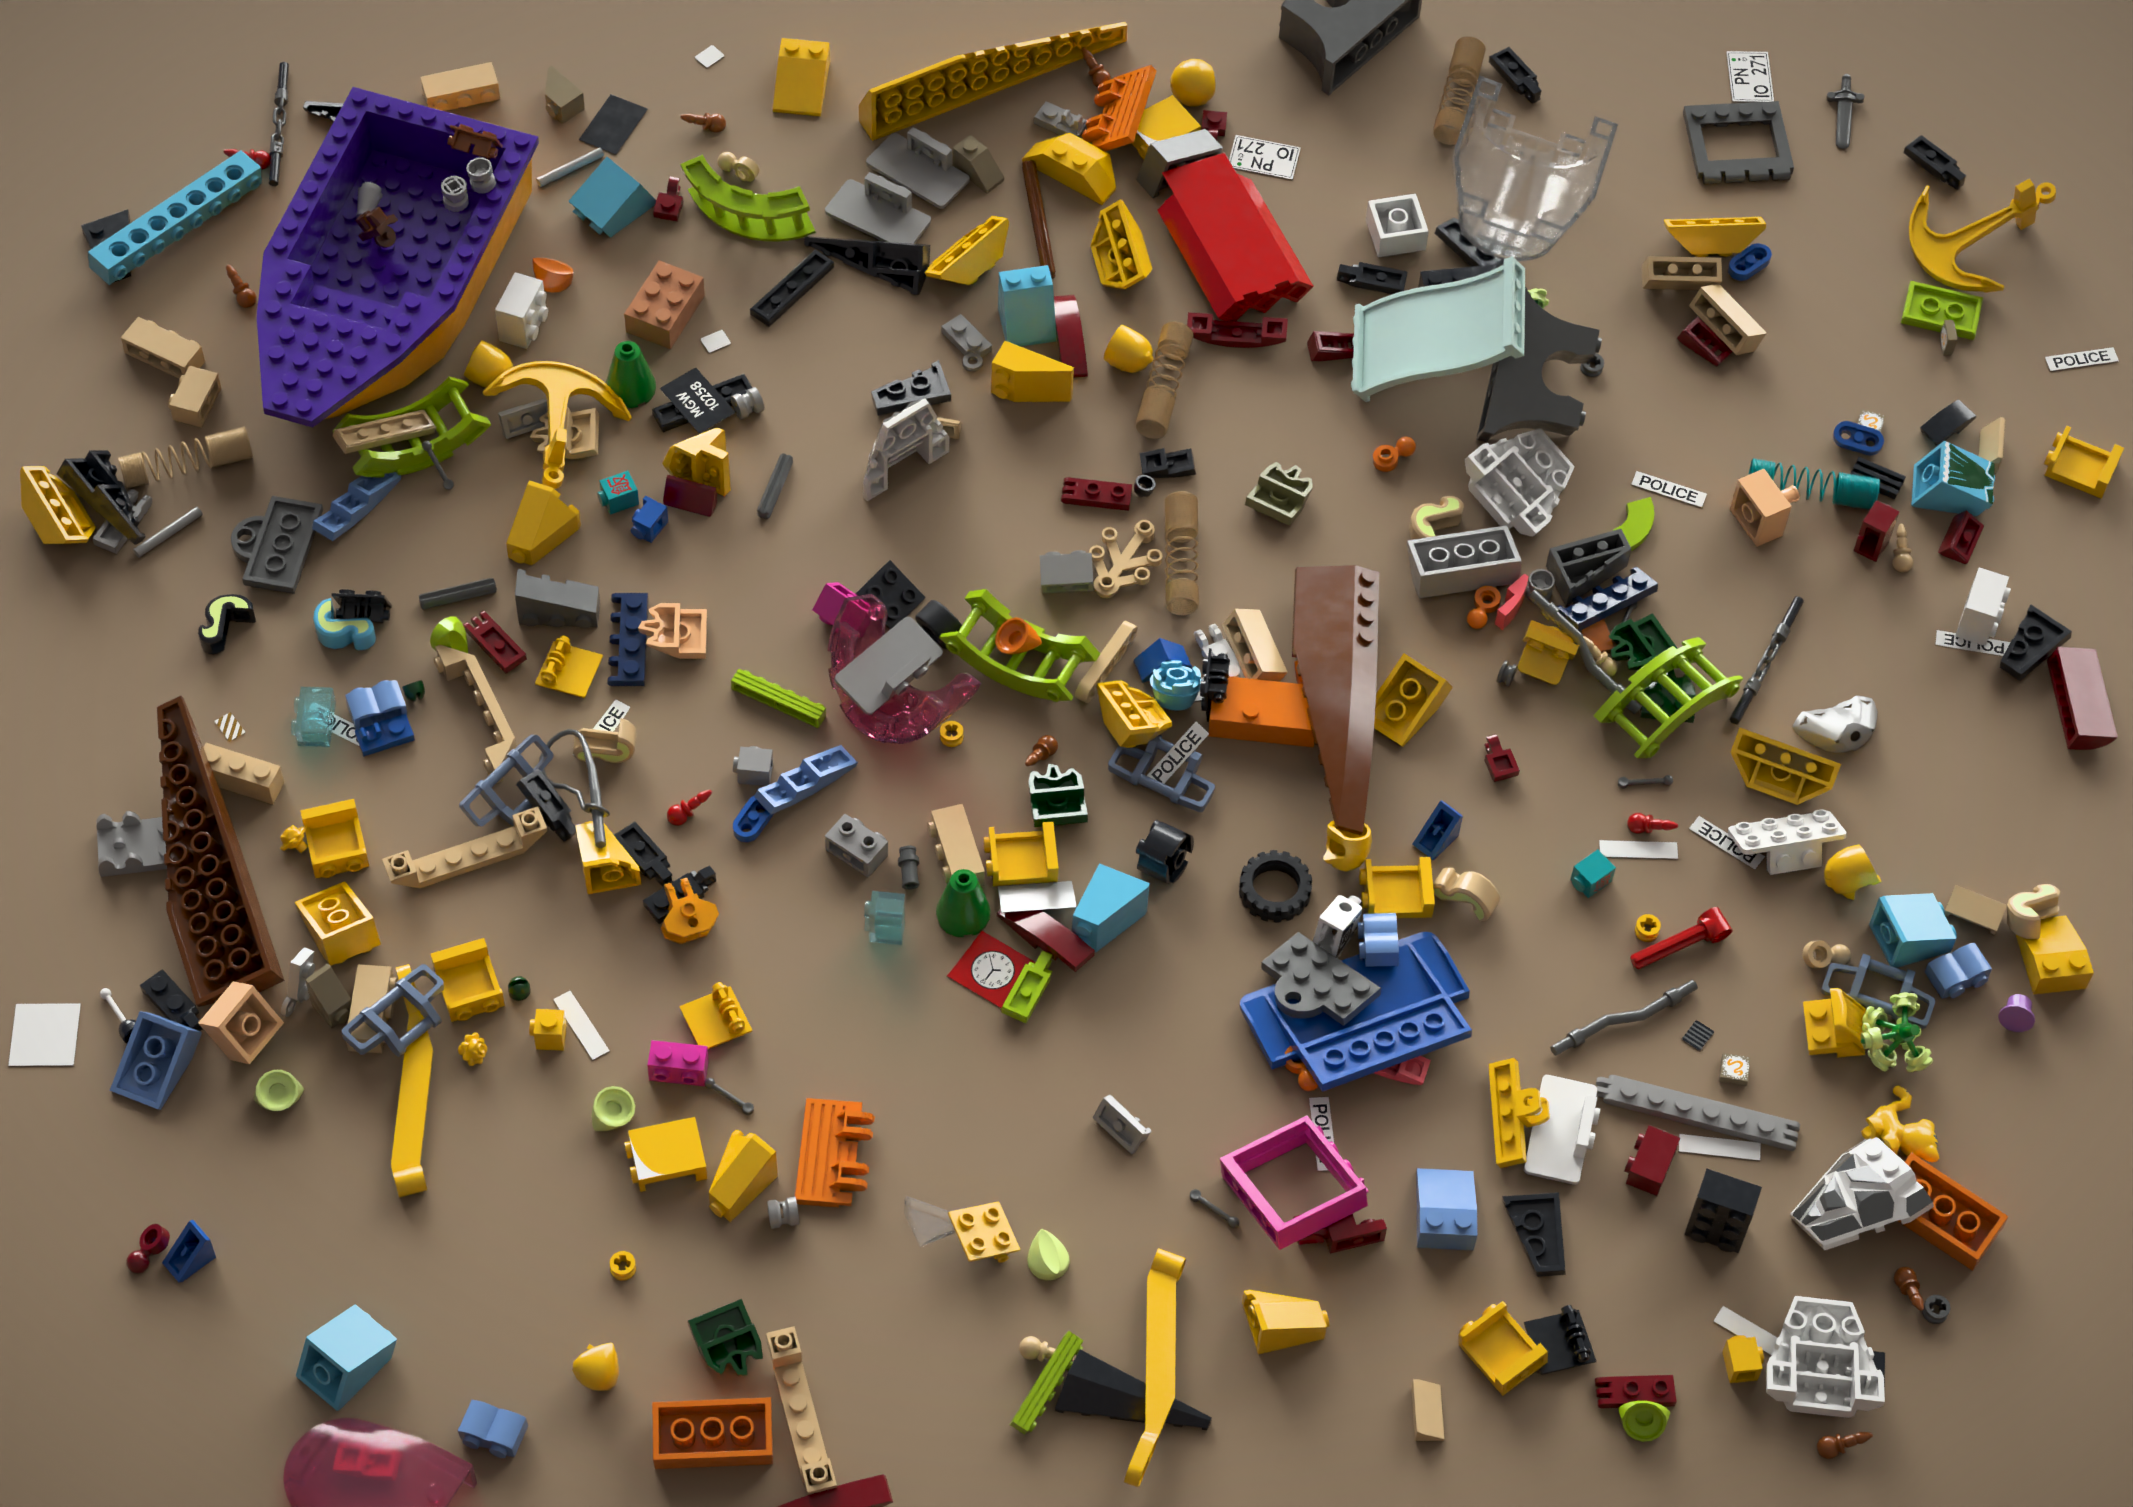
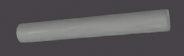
M599 147L536 178V182L539 187H543L604 157V152Z
M195 507L134 548L135 555L140 558L202 516V511Z

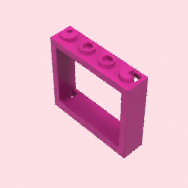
M1308 1116L1220 1158L1222 1178L1279 1250L1368 1206L1367 1193L1369 1190L1364 1185V1179L1356 1176L1350 1162L1347 1159H1342L1334 1142H1329L1325 1138L1322 1128L1320 1126L1317 1127ZM1307 1143L1346 1193L1284 1223L1245 1173Z

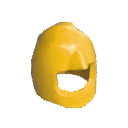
M1121 325L1108 343L1103 360L1121 371L1135 373L1144 370L1153 361V349L1143 335L1125 325Z
M481 340L472 352L463 376L473 383L487 388L498 376L514 366L505 352Z
M1334 820L1327 825V852L1323 858L1324 861L1331 864L1333 868L1345 872L1360 867L1370 853L1372 844L1371 830L1368 825L1364 823L1362 835H1357L1336 829Z
M1860 844L1837 852L1827 861L1824 869L1825 884L1831 887L1836 894H1842L1851 900H1854L1855 892L1859 888L1871 884L1874 886L1882 882Z

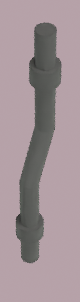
M1534 590L1528 598L1542 610L1541 614L1548 620L1552 619L1573 639L1576 645H1579L1578 651L1587 670L1611 692L1610 696L1616 690L1621 694L1626 688L1621 683L1618 685L1596 664L1582 633L1558 612L1560 609L1553 602L1549 603ZM1633 700L1626 706L1633 714H1636L1641 708Z
M1690 980L1677 989H1669L1663 993V997L1640 1010L1604 1015L1580 1030L1576 1028L1567 1033L1566 1038L1550 1047L1551 1052L1557 1056L1571 1047L1576 1048L1585 1043L1586 1038L1609 1025L1643 1021L1668 1006L1673 1007L1680 1003L1683 997L1698 989L1697 984L1694 980Z

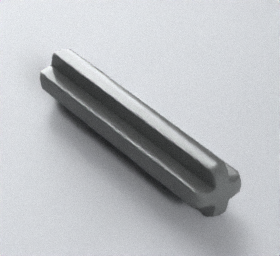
M783 453L779 456L757 508L758 517L770 518L793 464V457L791 455Z
M487 578L420 594L419 602L422 609H427L491 594L497 590L494 578Z

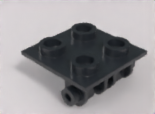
M891 560L855 593L878 610L876 616L889 629H892L907 617L926 598Z
M341 589L339 593H331V596L341 606V608L336 609V619L355 618L356 607L357 618H362V607H365V618L369 619L370 617L371 622L384 623L390 620V610H386V607L392 608V604L385 595H381L382 592L368 590L365 594H355L354 590Z
M1209 648L1208 659L1203 658L1202 674H1204V681H1201L1200 696L1202 697L1201 711H1206L1207 722L1210 721L1211 701L1223 703L1224 699L1227 698L1230 659L1227 654L1220 653L1218 656H1212V648Z
M1572 1305L1562 1307L1561 1314L1524 1322L1528 1336L1536 1345L1541 1343L1548 1351V1363L1539 1369L1541 1375L1597 1362L1580 1312L1573 1309Z

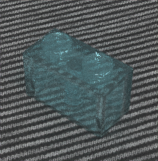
M301 687L300 696L295 697L294 711L297 713V717L292 719L291 734L296 736L298 746L330 747L336 706L333 688Z
M872 891L871 901L865 902L864 917H866L864 930L869 931V942L902 945L905 927V894Z

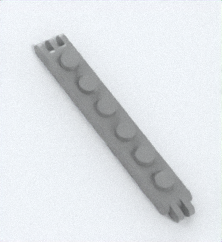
M1609 1075V1078L1597 1077L1596 1096L1604 1098L1603 1101L1606 1104L1789 1151L1796 1149V1142L1794 1141H1797L1798 1133L1796 1131L1800 1129V1123L1797 1121L1616 1075Z

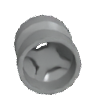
M485 158L471 160L467 164L466 169L474 192L487 193L493 190L496 181L492 173L491 162Z
M450 176L443 180L441 190L445 208L453 212L464 210L469 204L465 180L458 176Z
M756 387L748 389L746 394L741 395L738 393L731 396L733 409L740 420L747 418L752 412L759 413L765 409L763 399Z
M1545 569L1533 571L1529 576L1526 590L1527 598L1536 590L1549 602L1555 582L1553 574Z
M796 1197L787 1198L782 1202L777 1200L767 1201L771 1229L780 1228L782 1224H789L790 1226L799 1225ZM780 1208H782L784 1218H781Z

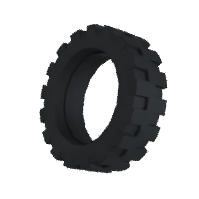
M1270 850V853L1265 854V852L1258 853L1256 858H1250L1247 866L1244 865L1240 876L1239 896L1243 899V906L1249 908L1253 916L1256 917L1258 915L1261 917V920L1267 922L1269 919L1274 920V923H1279L1284 919L1286 921L1292 920L1296 914L1299 916L1303 912L1304 907L1308 906L1312 890V876L1308 874L1309 869L1307 865H1303L1299 857H1292L1286 851L1277 853V850ZM1280 871L1287 873L1295 880L1298 885V891L1291 899L1284 902H1272L1263 899L1256 893L1253 882L1258 875L1264 872Z

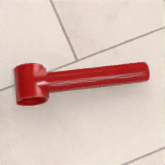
M1713 907L1698 917L1697 925L1632 954L1630 959L1633 967L1641 969L1703 939L1707 942L1718 943L1727 938L1733 932V929L1719 907Z

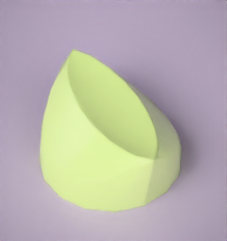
M271 1070L259 1079L254 1093V1101L266 1110L282 1111L291 1107L300 1099L304 1088L289 1072Z
M611 1086L604 1088L597 1094L591 1115L592 1126L595 1131L617 1129L632 1119L635 1113V1103L628 1091L621 1087Z
M1041 1229L1031 1243L1027 1257L1028 1268L1039 1279L1046 1281L1056 1280L1062 1277L1068 1270L1070 1264L1069 1254L1064 1245L1053 1234Z

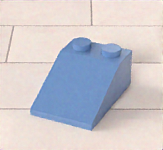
M140 1011L110 1091L161 1110L192 1060L202 1032L156 1014Z
M1417 1168V1248L1474 1250L1477 1239V1204L1473 1171Z

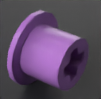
M2021 994L2010 996L2007 1005L2000 1010L1999 1022L2010 1031H2028L2035 1023V1016L2031 1011L2032 1001L2027 996Z

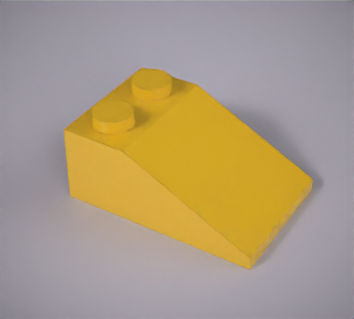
M781 39L773 112L821 117L830 65L829 42Z
M1004 341L992 361L991 393L999 398L1008 399L1013 402H1070L1073 395L1074 367Z
M1403 653L1376 693L1374 729L1403 747L1439 709L1453 687L1447 680Z
M345 881L295 902V906L320 953L330 966L343 963L348 958L360 953L369 952L374 947L381 945L374 918Z
M2067 916L2042 919L2039 939H2026L2016 934L2033 995L2087 988L2094 974L2087 949Z

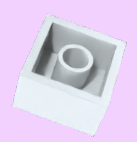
M1416 194L1368 201L1366 222L1378 257L1426 250L1428 228Z
M514 273L495 309L499 341L527 349L531 341L537 338L541 322H545L548 316V307H546L545 302L547 293L544 292L543 280Z
M1978 568L1958 625L1956 637L1984 646L1989 637L1994 638L2004 612V605L2011 588L2006 587L2009 579L2008 576Z

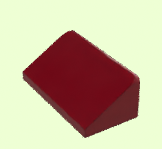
M667 475L663 504L711 517L717 505L716 487Z
M1967 510L1955 515L1938 553L1952 560L1967 564L1984 525Z

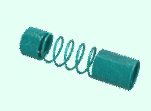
M1753 458L1750 464L1748 475L1765 469L1772 480H1774L1775 473L1780 465V491L1784 490L1792 467L1794 469V486L1798 490L1806 469L1807 500L1810 497L1818 472H1820V502L1823 500L1832 473L1834 479V505L1839 504L1870 510L1878 499L1879 478L1861 477V475L1856 476V474L1851 475L1839 472L1836 479L1835 472L1831 471L1823 488V474L1821 469H1818L1809 488L1810 475L1808 467L1803 468L1796 486V467L1794 465L1789 467L1783 483V466L1780 462L1775 467V462Z

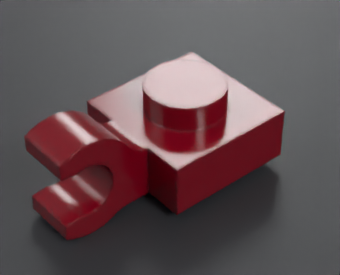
M1203 110L1201 130L1206 129L1216 141L1218 136H1225L1227 112Z
M670 177L667 193L659 192L653 210L654 218L678 222L684 203L683 196H678L681 186H678L680 178Z
M1497 735L1486 737L1488 743L1484 744L1487 752L1484 761L1493 782L1518 776L1520 770L1511 749L1503 750Z

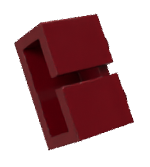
M1876 500L1862 522L1853 551L1877 562L1891 539L1900 511Z
M1650 1125L1645 1135L1639 1133L1634 1149L1638 1150L1636 1157H1629L1624 1172L1629 1173L1626 1184L1658 1196L1666 1177V1172L1669 1170L1676 1153L1680 1137Z

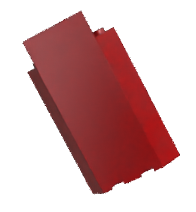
M1225 152L1162 172L1174 194L1166 199L1157 211L1219 319L1236 322L1249 308L1266 313L1282 297L1297 303L1314 287L1253 181L1236 173Z

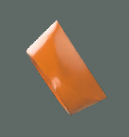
M533 258L534 275L536 279L543 280L544 291L551 293L561 292L571 285L574 271L569 265L549 258Z
M1017 617L1005 621L999 627L995 637L997 649L1009 655L1024 653L1042 644L1037 632L1026 621Z

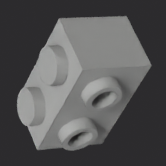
M1077 550L1071 552V554L1048 552L1045 555H1040L1042 594L1094 591L1092 553Z
M844 814L825 835V850L866 877H869L888 856V841L882 834L872 832L866 828L859 819L851 818Z

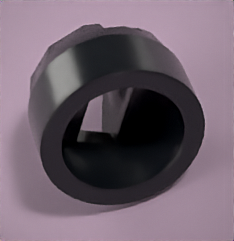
M1148 475L1138 476L1134 483L1136 495L1139 497L1150 496L1156 485L1154 479Z

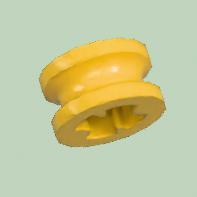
M956 721L943 723L940 727L941 742L947 747L960 745L964 738L963 726ZM951 731L952 733L956 731V736L953 737L951 734V737H948L947 732Z
M1644 914L1640 916L1635 926V935L1644 942L1654 941L1660 931V921L1654 915ZM1644 925H1650L1651 932L1645 931Z
M619 1251L611 1257L610 1271L612 1276L621 1281L632 1278L636 1272L635 1258L631 1253ZM626 1261L627 1266H625V1270H619L618 1265H621L620 1262Z

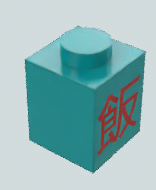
M629 471L599 480L600 491L597 492L598 499L602 507H607L610 515L639 505L638 489Z
M1597 849L1573 867L1570 880L1577 891L1583 892L1587 898H1590L1613 881L1616 867Z

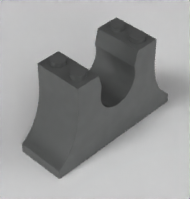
M1285 0L1281 6L1279 38L1302 53L1313 64L1321 78L1322 91L1330 95L1420 17L1422 0H1326L1332 8L1324 7L1314 0Z
M1525 287L1524 356L1516 359L1513 356H1509L1493 363L1476 440L1487 442L1490 438L1501 432L1520 428H1541L1544 431L1566 436L1572 435L1576 430L1578 431L1579 426H1583L1586 412L1582 411L1584 403L1569 395L1562 396L1550 391L1543 381L1542 367L1544 362L1549 360H1561L1568 364H1585L1591 357L1594 358L1595 353H1599L1602 338L1598 337L1600 330L1573 324L1551 315L1534 301Z

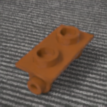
M460 124L459 127L450 125L454 136H449L447 144L454 150L469 153L471 146L474 145L473 155L490 160L497 157L498 149L496 147H503L497 136L491 132L483 131L481 134L474 132V129L467 125Z

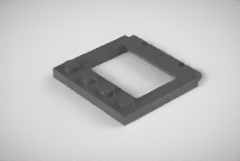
M1779 101L1684 106L1683 115L1697 179L1703 180V184L1721 183L1723 177L1725 183L1745 182V176L1748 177L1749 182L1769 181V175H1771L1772 180H1790L1794 165ZM1753 122H1761L1764 125L1769 124L1776 157L1708 161L1701 130L1705 125L1713 124L1716 127H1727L1730 123H1737L1740 126H1749Z

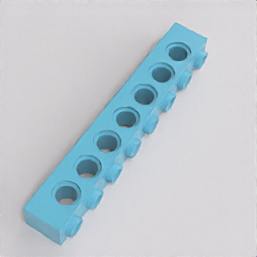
M240 150L88 251L89 268L108 285L124 278L128 272L142 266L146 260L155 254L161 253L173 242L182 239L192 229L200 227L204 221L218 215L222 209L231 203L237 202L249 191L258 188L262 183L261 167Z

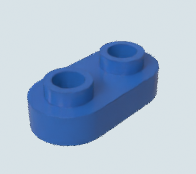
M1760 243L1752 244L1730 260L1728 267L1729 275L1739 281L1751 278L1769 265L1772 256L1770 248Z
M1850 421L1840 422L1836 425L1833 432V440L1836 445L1869 456L1878 454L1884 444V437L1880 431ZM1846 433L1850 436V438L1843 439L1841 435ZM1872 441L1874 446L1869 447L1866 445V442Z
M754 796L748 800L733 821V834L741 842L754 841L774 815H771ZM759 809H764V810H765V811L762 812V813L757 812V810H759ZM744 829L751 830L749 832H743Z

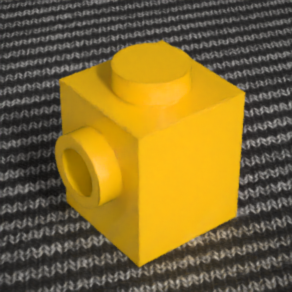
M536 1009L535 1019L530 1020L529 1035L534 1036L536 1050L564 1051L567 1027L564 1010Z
M1737 1335L1728 1339L1722 1352L1729 1383L1757 1381L1763 1369L1764 1354L1762 1347L1757 1346L1756 1337L1746 1338L1744 1335Z

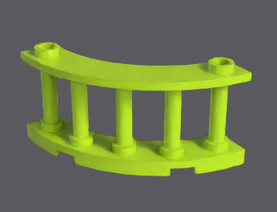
M703 154L680 164L683 173L693 186L688 189V192L695 204L711 221L728 232L744 238L767 242L795 240L816 233L807 214L810 211L809 204L800 186L785 191L768 192V195L754 194L753 191L735 185L731 186L723 181L707 163Z
M449 376L435 390L411 405L378 415L363 416L347 413L334 430L425 410L439 434V437L429 442H431V449L440 463L454 455L453 450L464 443L468 446L491 426V423L487 417L470 413L460 394L469 386L468 382ZM453 402L462 420L448 431L438 411ZM419 437L408 439L412 446L410 449L394 451L391 444L380 446L383 452L370 451L369 449L360 450L358 452L361 458L352 468L356 475L380 478L384 477L385 473L396 472L398 475L414 473L431 467L434 463L428 452L422 449Z
M987 589L969 591L964 598L971 605L972 611L959 631L942 633L939 637L946 644V648L951 653L957 654L979 672L1013 690L1053 702L1071 701L1073 695L1065 687L1079 663L1095 662L1100 655V652L1086 636H1069L1059 633L1057 637L1045 634V629L1026 621L1037 632L1042 641V644L1034 649L1047 655L1033 677L1019 673L1016 669L1027 652L1014 654L1006 666L989 657L996 647L995 637L999 627L1008 619L1013 618L1009 615L1011 610L1001 604ZM980 616H982L993 625L994 630L982 649L978 650L966 638ZM1060 658L1069 660L1057 679H1044L1055 660Z
M1700 637L1683 641V647L1679 649L1672 646L1649 661L1628 679L1631 684L1621 694L1616 690L1593 715L1600 723L1616 722L1641 746L1634 754L1636 758H1651L1659 751V745L1688 718L1713 702L1733 697L1740 689L1739 684L1743 680L1740 675L1726 678L1702 655V649L1707 644ZM1691 663H1696L1716 682V684L1712 685L1708 680H1706L1691 665ZM1679 668L1703 691L1691 699L1666 673ZM1659 682L1683 705L1671 717L1644 693L1645 688L1651 683ZM1632 700H1637L1662 724L1649 738L1623 715V709Z

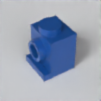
M645 496L643 498V507L637 509L632 517L633 527L630 530L631 533L638 539H644L652 543L668 523L667 506Z

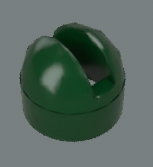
M422 680L402 687L404 695L410 701L416 702V695L419 700L425 695V687Z
M516 976L510 980L508 993L512 999L521 1001L530 995V984L526 978Z

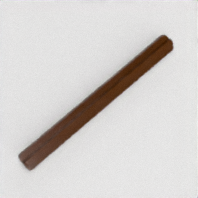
M1033 160L1024 161L1022 163V170L1040 266L1048 265L1051 278L1053 279L1055 278L1056 271L1036 164Z

